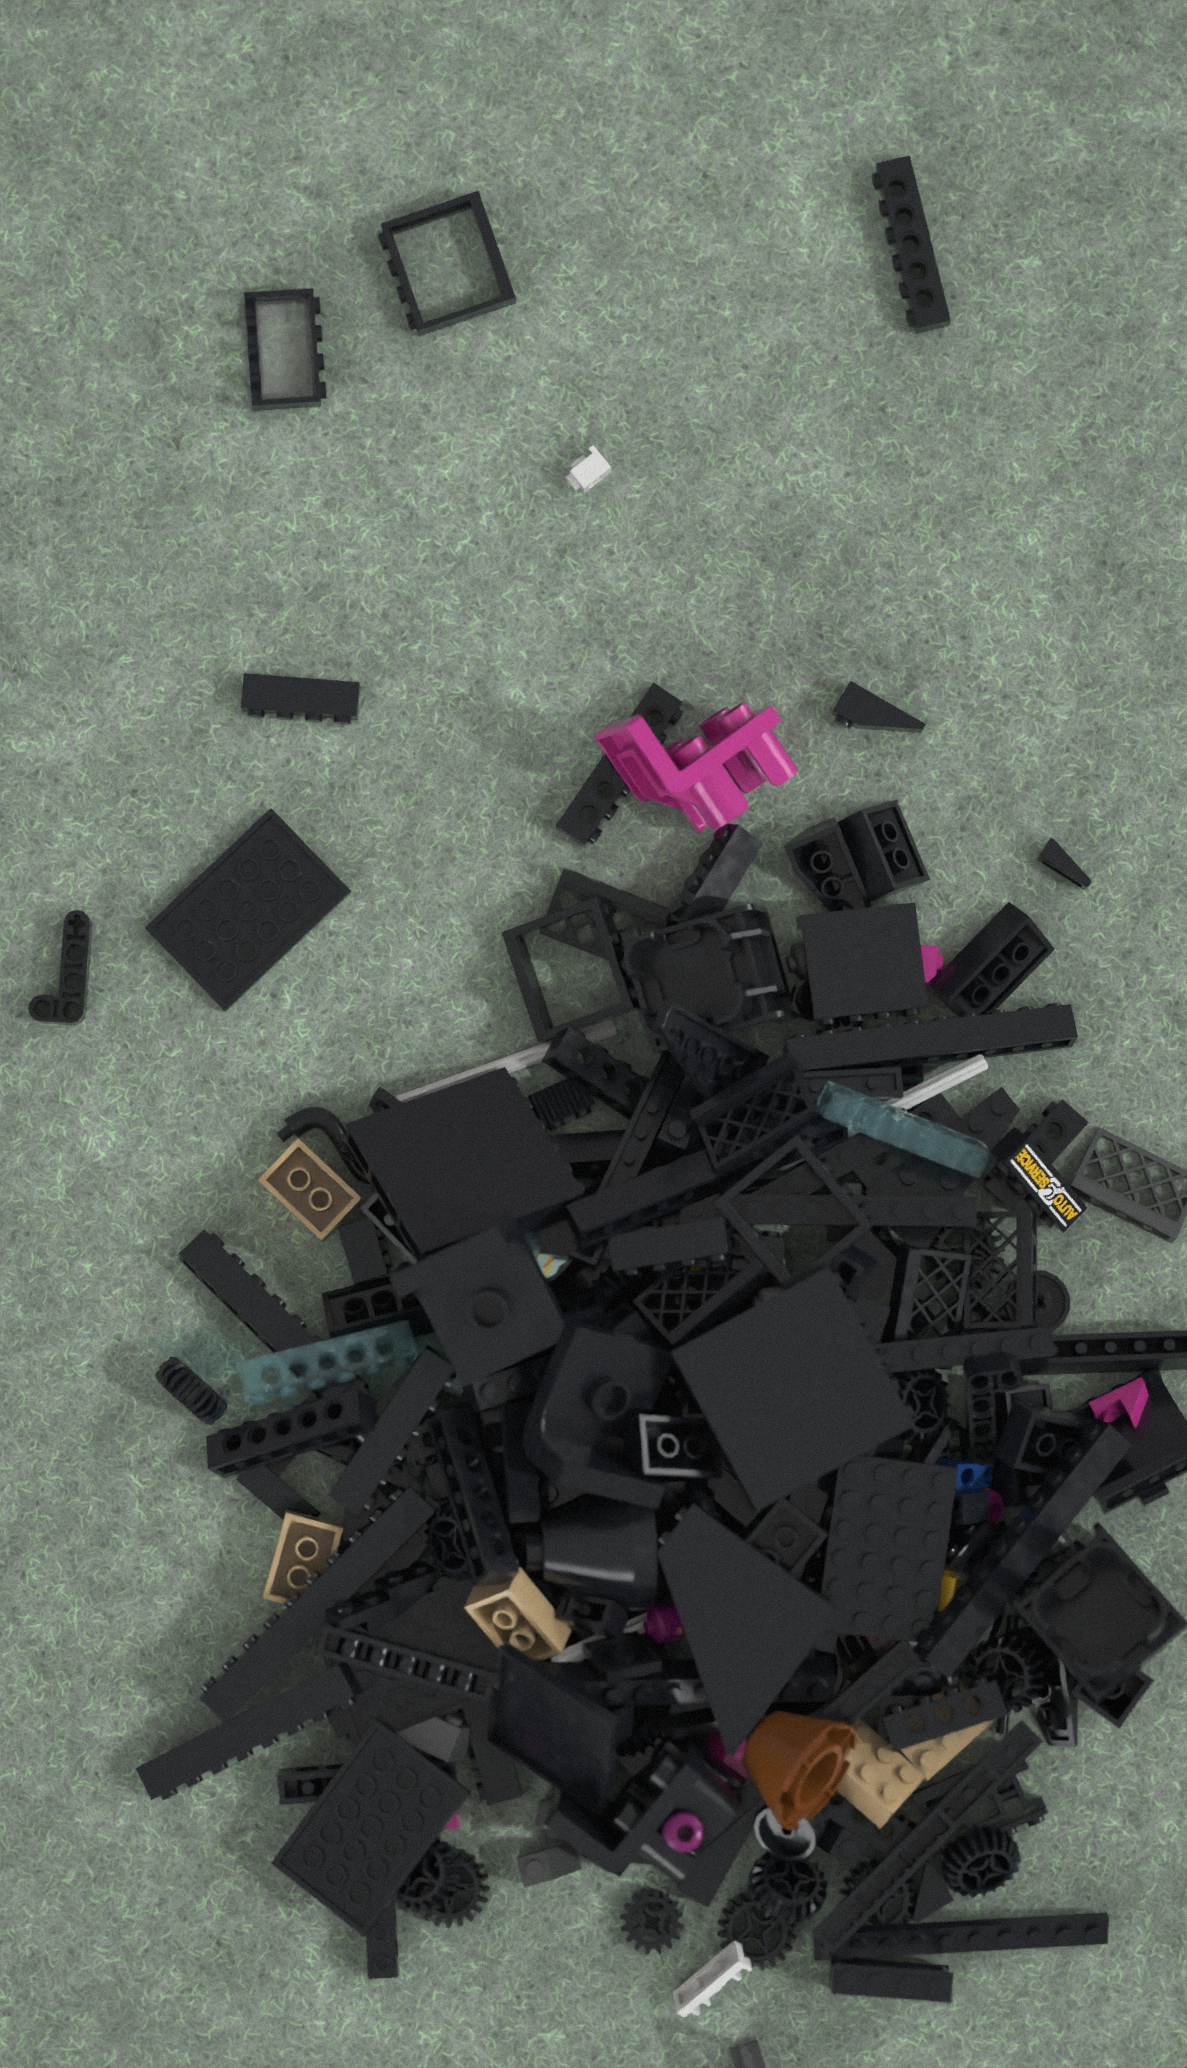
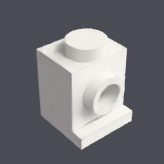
M592 445L589 448V456L585 457V455L577 458L571 464L573 469L570 470V474L565 478L575 491L580 488L583 493H586L611 473V466Z

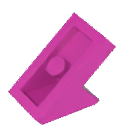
M1140 1377L1089 1402L1093 1417H1097L1107 1423L1116 1420L1125 1413L1135 1430L1149 1395L1144 1380Z

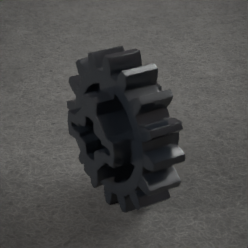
M644 1889L642 1898L639 1899L635 1894L632 1895L633 1905L624 1904L625 1909L629 1912L628 1914L620 1915V1919L627 1921V1924L621 1927V1931H629L630 1934L625 1940L626 1942L635 1940V1950L645 1946L646 1954H649L651 1948L655 1947L658 1954H660L662 1945L665 1944L669 1949L672 1948L671 1938L680 1939V1935L675 1931L676 1929L684 1928L683 1923L677 1922V1919L684 1915L683 1911L675 1912L674 1910L679 1904L677 1900L671 1903L668 1902L669 1893L659 1897L658 1889L654 1890L653 1895H648L647 1890ZM646 1902H658L664 1906L659 1909L649 1908ZM635 1910H637L641 1916L640 1923L633 1928L632 1917ZM643 1910L652 1917H659L657 1924L661 1933L652 1926H645L647 1919ZM671 1915L672 1926L667 1933L664 1929V1920ZM645 1934L655 1935L658 1940L647 1941L641 1937Z

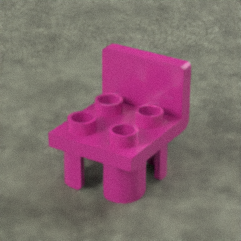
M746 701L732 709H729L728 706L724 707L699 725L706 736L705 739H702L699 734L686 742L681 739L665 750L641 715L610 723L594 734V738L636 799L643 802L654 800L682 811L696 833L702 832L706 824L712 830L718 829L745 812L748 808V802L741 792L749 793L767 780L773 786L782 785L799 770L771 729L782 721L772 705L754 711L750 709Z

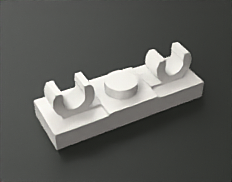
M734 1940L673 1991L677 2014L682 2017H686L690 2012L694 2015H699V2005L704 2003L710 2006V1997L719 1992L726 1985L727 1981L731 1978L737 1981L742 1979L740 1970L744 1968L749 1972L752 1971L751 1961L748 1957L744 1956L740 1943Z

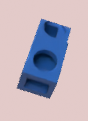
M972 1458L961 1460L938 1459V1465L958 1468L955 1490L981 1489L982 1487L992 1486L993 1463L980 1466L974 1463Z

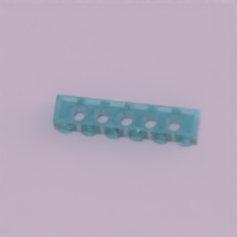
M827 1081L816 1104L817 1110L825 1119L980 1179L991 1156L989 1148L980 1140L830 1081Z
M405 1320L237 1362L236 1372L244 1403L251 1401L252 1404H260L268 1401L269 1396L280 1394V1397H288L297 1394V1389L309 1387V1390H316L325 1387L326 1382L338 1380V1383H344L355 1379L357 1374L366 1372L367 1376L383 1372L385 1367L395 1365V1368L398 1369L410 1366L412 1361L416 1360L417 1351L409 1321ZM380 1344H388L393 1351L387 1356H382L376 1351V1348ZM352 1351H359L363 1354L364 1359L359 1363H353L347 1356ZM323 1358H330L336 1365L331 1370H324L319 1366V1362ZM295 1365H301L305 1367L307 1372L302 1377H295L290 1373V1369ZM267 1372H272L277 1375L278 1380L274 1384L268 1385L262 1381L261 1377Z

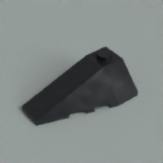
M835 817L807 828L784 845L795 874L830 912L872 907Z
M1031 1626L1008 1631V1639L1016 1635L1018 1636V1644L1024 1640L1028 1641L1026 1648L1028 1651L1037 1649V1653L1033 1655L1034 1660H1043L1042 1664L1037 1666V1669L1045 1671V1675L1038 1678L1044 1683V1686L1041 1689H1037L1040 1694L1039 1697L1031 1700L1035 1707L1034 1715L1047 1744L1050 1746L1075 1747L1078 1738V1698L1070 1692L1076 1678ZM1013 1657L1014 1662L1018 1666H1021L1019 1661Z

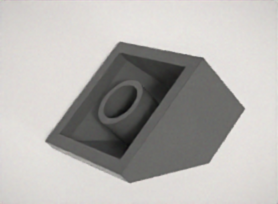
M446 1713V1716L433 1717L397 1733L412 1746L446 1762L465 1760L468 1754L470 1728L462 1725L463 1720L449 1713Z

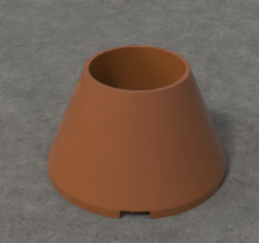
M780 1711L768 1715L757 1726L743 1751L742 1764L781 1826L786 1829L798 1828L800 1825L797 1822L804 1817L811 1820L830 1800L851 1764L846 1759L850 1748L853 1750L856 1748V1732L846 1723Z

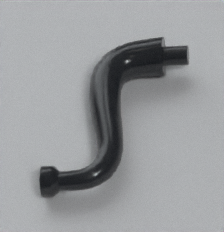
M308 1107L284 1119L287 1125L276 1133L282 1142H285L294 1134L300 1138L309 1130L319 1128L325 1132L336 1148L343 1133L346 1135V1129L332 1112L321 1107ZM340 1155L344 1164L356 1179L365 1184H370L360 1165L354 1161H348Z

